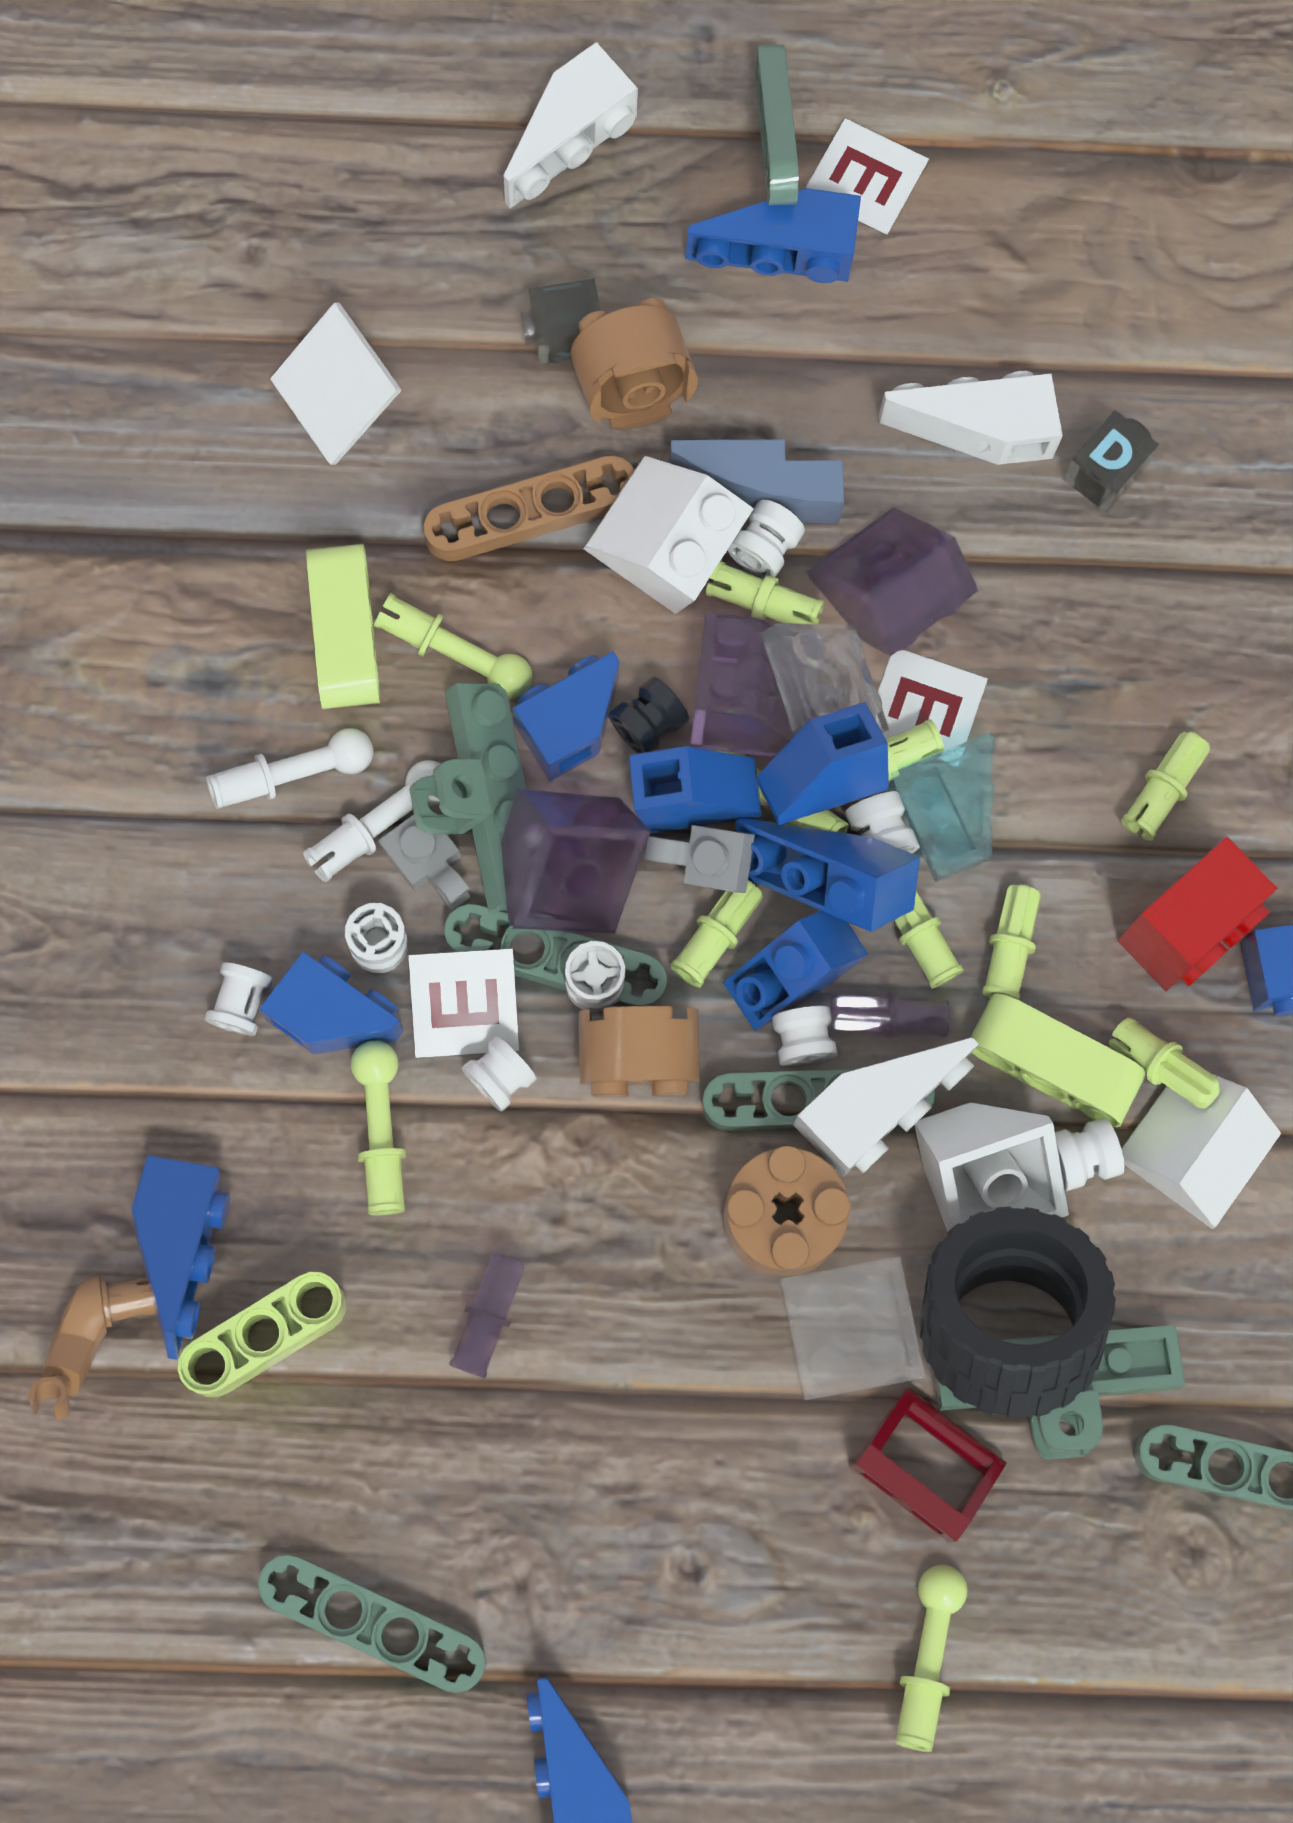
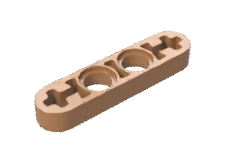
M604 456L441 504L433 508L426 516L424 522L426 546L430 553L438 559L458 561L603 518L619 493L611 495L607 487L600 488L602 486V477L612 475L615 482H622L620 483L621 492L634 472V468L621 457ZM581 481L586 482V492L590 491L589 504H583L582 487L579 484ZM556 488L568 491L574 499L573 505L562 513L550 512L541 502L542 497L547 491ZM500 504L513 506L520 514L519 521L508 529L494 527L487 518L493 507ZM478 513L480 530L483 535L475 536L474 525L472 526L470 514ZM451 522L453 528L459 530L458 541L448 543L447 538L444 535H440L442 533L441 525Z

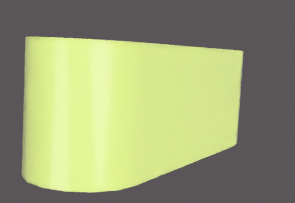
M364 544L306 549L317 678L322 709L379 704L380 689Z
M995 993L991 996L970 1037L978 1043V1046L972 1052L977 1058L1093 1120L1105 1117L1116 1128L1121 1127L1146 1077V1071L1131 1059L1031 1006L1004 994Z
M308 1272L298 1276L187 1345L178 1359V1373L181 1381L188 1389L205 1397H220L228 1394L336 1327L342 1321L346 1312V1298L343 1290L330 1276L321 1272ZM325 1287L331 1291L333 1297L329 1312L317 1319L304 1316L301 1310V1300L304 1294L311 1288ZM272 1319L279 1328V1337L276 1344L263 1352L254 1351L248 1342V1333L251 1326L259 1320ZM217 1351L224 1358L225 1371L217 1382L210 1385H202L196 1378L195 1365L203 1354Z

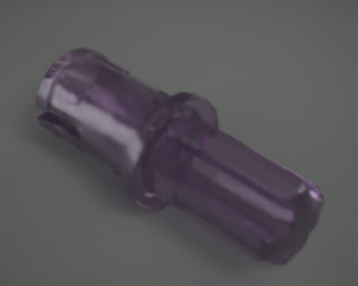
M888 992L887 997L835 995L830 1005L832 1019L830 1024L832 1028L837 1030L885 1032L886 1038H894L895 1033L931 1034L946 1037L949 1023H944V1018L950 1019V1004L948 999L897 998L896 992Z
M497 1253L490 1257L472 1307L466 1305L464 1309L465 1312L469 1313L454 1357L449 1363L450 1366L486 1379L487 1369L503 1326L509 1328L511 1324L506 1318L524 1272V1264L519 1260Z

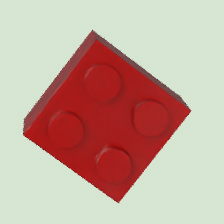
M1227 836L1141 913L1119 938L1118 942L1165 992L1180 979L1189 987L1229 951L1221 941L1231 949L1271 912L1263 902L1278 888Z

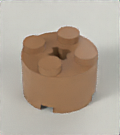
M650 298L636 306L619 309L611 313L605 311L592 312L583 317L579 322L580 334L572 344L570 356L591 417L600 424V418L608 419L612 428L621 430L647 426L671 415L670 404L683 395L686 403L694 395L698 386V376L677 319L667 310L663 300Z
M671 1006L603 1008V1020L592 1021L590 1009L579 1011L580 1085H591V1095L595 1098L629 1097L628 1086L652 1085V1096L656 1097L688 1096V1084L700 1082L699 1009L687 1007V1019H673V1007Z
M790 1146L769 1150L746 1163L732 1182L726 1196L723 1213L727 1240L736 1256L756 1272L781 1277L805 1274L821 1265L839 1245L848 1225L850 1202L841 1178L822 1158L811 1152ZM776 1201L782 1206L788 1202L793 1203L797 1207L794 1217L799 1224L796 1225L790 1220L785 1221L782 1225L776 1223L773 1216L777 1208L773 1202Z

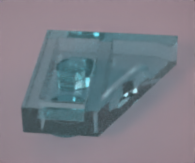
M992 732L890 773L891 780L889 784L892 790L899 792L905 807L903 814L909 827L914 830L919 848L935 883L987 862L992 855V827L990 821L994 784H992V754L995 750V738Z

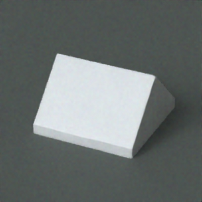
M1216 1075L1214 1076L1219 1080L1221 1091L1211 1105L1204 1109L1198 1108L1171 1088L1165 1086L1121 1148L1125 1166L1211 1229H1214L1281 1134L1248 1088Z

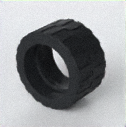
M997 1207L996 1210L985 1213L981 1211L969 1216V1219L965 1222L957 1223L948 1231L947 1237L936 1246L932 1255V1262L928 1265L920 1318V1338L923 1341L922 1352L926 1363L931 1365L934 1376L942 1386H946L953 1393V1396L964 1404L973 1405L979 1408L978 1411L990 1415L994 1413L1005 1415L1007 1418L1022 1419V1416L1031 1415L1039 1417L1050 1414L1056 1408H1064L1075 1401V1397L1081 1391L1085 1392L1092 1383L1095 1370H1099L1115 1310L1116 1297L1113 1296L1115 1282L1112 1271H1109L1106 1265L1107 1259L1100 1248L1095 1247L1089 1240L1090 1237L1084 1231L1066 1222V1219L1055 1214L1050 1215L1040 1212L1039 1209ZM996 1281L1022 1282L1035 1286L1052 1296L1064 1308L1073 1327L1060 1337L1044 1343L1028 1345L1009 1343L994 1338L978 1328L967 1317L959 1300L969 1291L983 1284Z

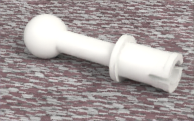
M347 728L333 735L326 747L267 764L263 754L255 755V762L206 777V782L216 809L266 795L267 799L270 800L276 797L274 786L334 768L344 774H357L364 771L372 761L374 754L373 745L370 738L364 732L358 729Z
M431 760L418 762L407 773L405 787L360 820L351 814L342 817L343 825L303 852L304 858L310 867L323 857H328L329 860L315 870V874L322 881L328 882L332 879L333 875L364 853L366 855L373 854L376 851L373 838L413 810L409 791L410 786L422 777L433 775V770L440 763ZM434 796L428 797V806L440 804L438 798Z

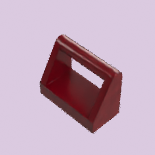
M907 1387L850 1464V1467L947 1542H957L973 1520L1007 1462ZM904 1415L982 1473L957 1509H954L880 1452Z

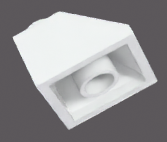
M969 1102L920 1119L915 1124L923 1168L947 1232L957 1223L961 1224L968 1220L969 1216L981 1211L984 1213L993 1211L997 1207L1011 1206V1208L1020 1209L1029 1207L1039 1209L1040 1212L1050 1215L1055 1214L1060 1217L1069 1215L1054 1125L1049 1116Z

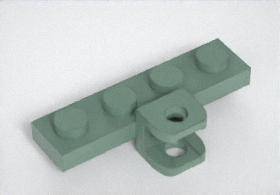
M456 683L445 691L458 759L443 762L433 770V775L422 777L410 786L409 791L416 825L422 831L431 834H464L472 829L488 912L539 910L550 902L507 692L500 684ZM429 796L439 799V808L442 814H436L429 808Z
M1176 1325L1109 1330L1099 1370H1095L1093 1381L1085 1392L1081 1391L1075 1397V1401L1064 1408H1056L1050 1414L1039 1417L1035 1415L1029 1416L1032 1441L1039 1456L1044 1460L1085 1457L1089 1454L1091 1449L1099 1444L1102 1437L1103 1422L1099 1397L1181 1390L1185 1386V1378ZM1061 1335L1004 1339L1002 1341L1024 1345L1039 1344L1051 1341ZM935 1378L939 1411L977 1408L968 1403L964 1404L955 1398L953 1393L946 1386H942ZM1059 1422L1069 1424L1073 1429L1074 1436L1065 1434L1061 1430Z

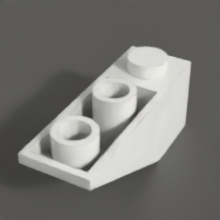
M597 42L553 73L504 173L505 204L510 209L524 198L531 200L540 195L553 177L567 167L574 169L583 164L596 146L609 137L618 138L633 125L635 118H637L638 88Z
M1017 371L1004 376L1002 379L979 381L974 377H962L949 382L947 385L924 387L919 383L903 384L895 387L892 391L884 392L878 415L879 423L997 465L1053 459L1063 436L1052 374L1034 375L1029 371Z
M973 1038L843 1073L797 1116L793 1126L843 1177L854 1166L862 1173H865L889 1149L882 1139L899 1124L907 1132L932 1108L925 1098L940 1083L950 1091L974 1067L967 1057L978 1046V1043Z

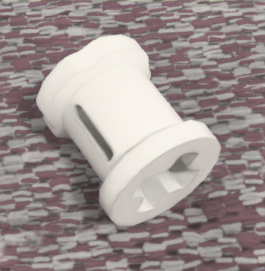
M228 962L222 963L220 973L224 976V980L214 1010H208L204 1020L225 1030L255 1036L258 1026L254 1023L263 990L271 988L273 978L270 975L246 966Z

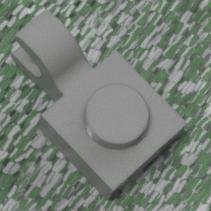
M412 815L378 840L382 851L414 892L429 881L452 912L472 899L468 893L469 887L450 866L461 858V854L447 834H431L422 831L417 827L415 816Z
M692 825L690 842L647 836L644 859L686 866L684 884L746 893L752 856L751 843L754 842L755 835Z

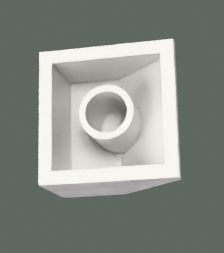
M644 456L583 549L674 614H677L696 600L754 508L706 474Z

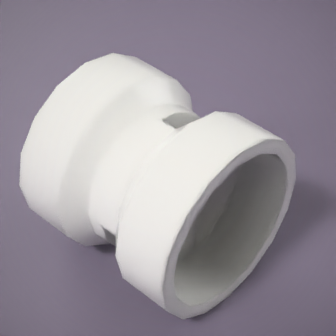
M762 499L758 501L749 515V526L746 530L738 532L728 548V552L745 570L765 579L768 575L772 577L777 576L784 565L783 555L787 549L795 548L805 534V528L803 523L791 511L778 503Z
M890 791L871 796L852 805L845 811L850 829L861 836L875 838L910 853H914L919 848L914 830L906 827L901 819L905 807L899 792Z
M368 903L358 907L349 916L345 925V938L354 961L362 969L371 973H386L395 969L404 960L408 951V939L401 917L392 907L382 903Z
M590 941L580 944L571 952L566 961L565 988L568 997L577 1007L583 1010L590 1009V1012L603 1011V1008L612 1007L618 1002L623 992L625 964L621 954L613 946L605 942Z
M1105 1117L1086 1123L1082 1133H1071L1066 1129L1055 1132L1065 1192L1083 1187L1087 1179L1092 1178L1094 1174L1104 1180L1124 1174L1125 1166L1121 1146L1113 1126Z

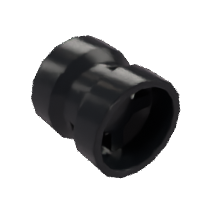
M651 677L639 687L637 699L632 700L630 703L621 702L608 713L610 722L617 733L637 754L653 752L659 747L660 737L664 735L665 731H678L690 718L686 708L676 694L657 677Z

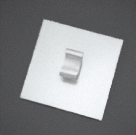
M333 303L270 378L330 465H336L401 392V388L340 303Z

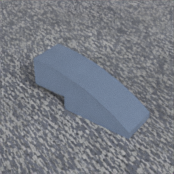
M785 439L671 440L670 464L708 475L752 508L762 499L770 500L791 511L802 523L839 525L844 505L842 460L786 461Z

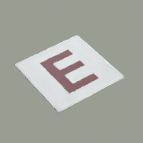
M845 118L806 188L860 195L861 202L858 221L884 234H888L929 158Z
M893 647L871 713L885 739L910 730L912 727L931 719L940 733L944 744L943 749L945 750L944 754L931 759L958 768L988 678Z
M513 949L408 955L416 1058L487 1053L488 1043L496 1036L502 1038L514 1051H519Z

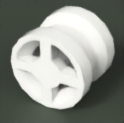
M810 1006L778 1013L772 1017L774 1031L781 1035L782 1047L778 1051L781 1066L808 1065L838 1056L836 1043L828 1036L827 1027L832 1021L829 1007Z
M496 1036L488 1043V1052L481 1059L469 1060L462 1067V1071L470 1082L501 1112L511 1104V1095L520 1087L528 1088L537 1080V1077L525 1061L499 1036Z

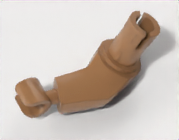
M98 1275L80 1283L71 1296L55 1331L41 1378L34 1382L29 1389L28 1397L33 1415H37L39 1406L44 1400L56 1398L58 1400L54 1406L55 1419H65L70 1413L68 1396H75L78 1393L97 1355L100 1344L107 1333V1327H112V1321L156 1314L147 1277L107 1283L106 1278L100 1279Z

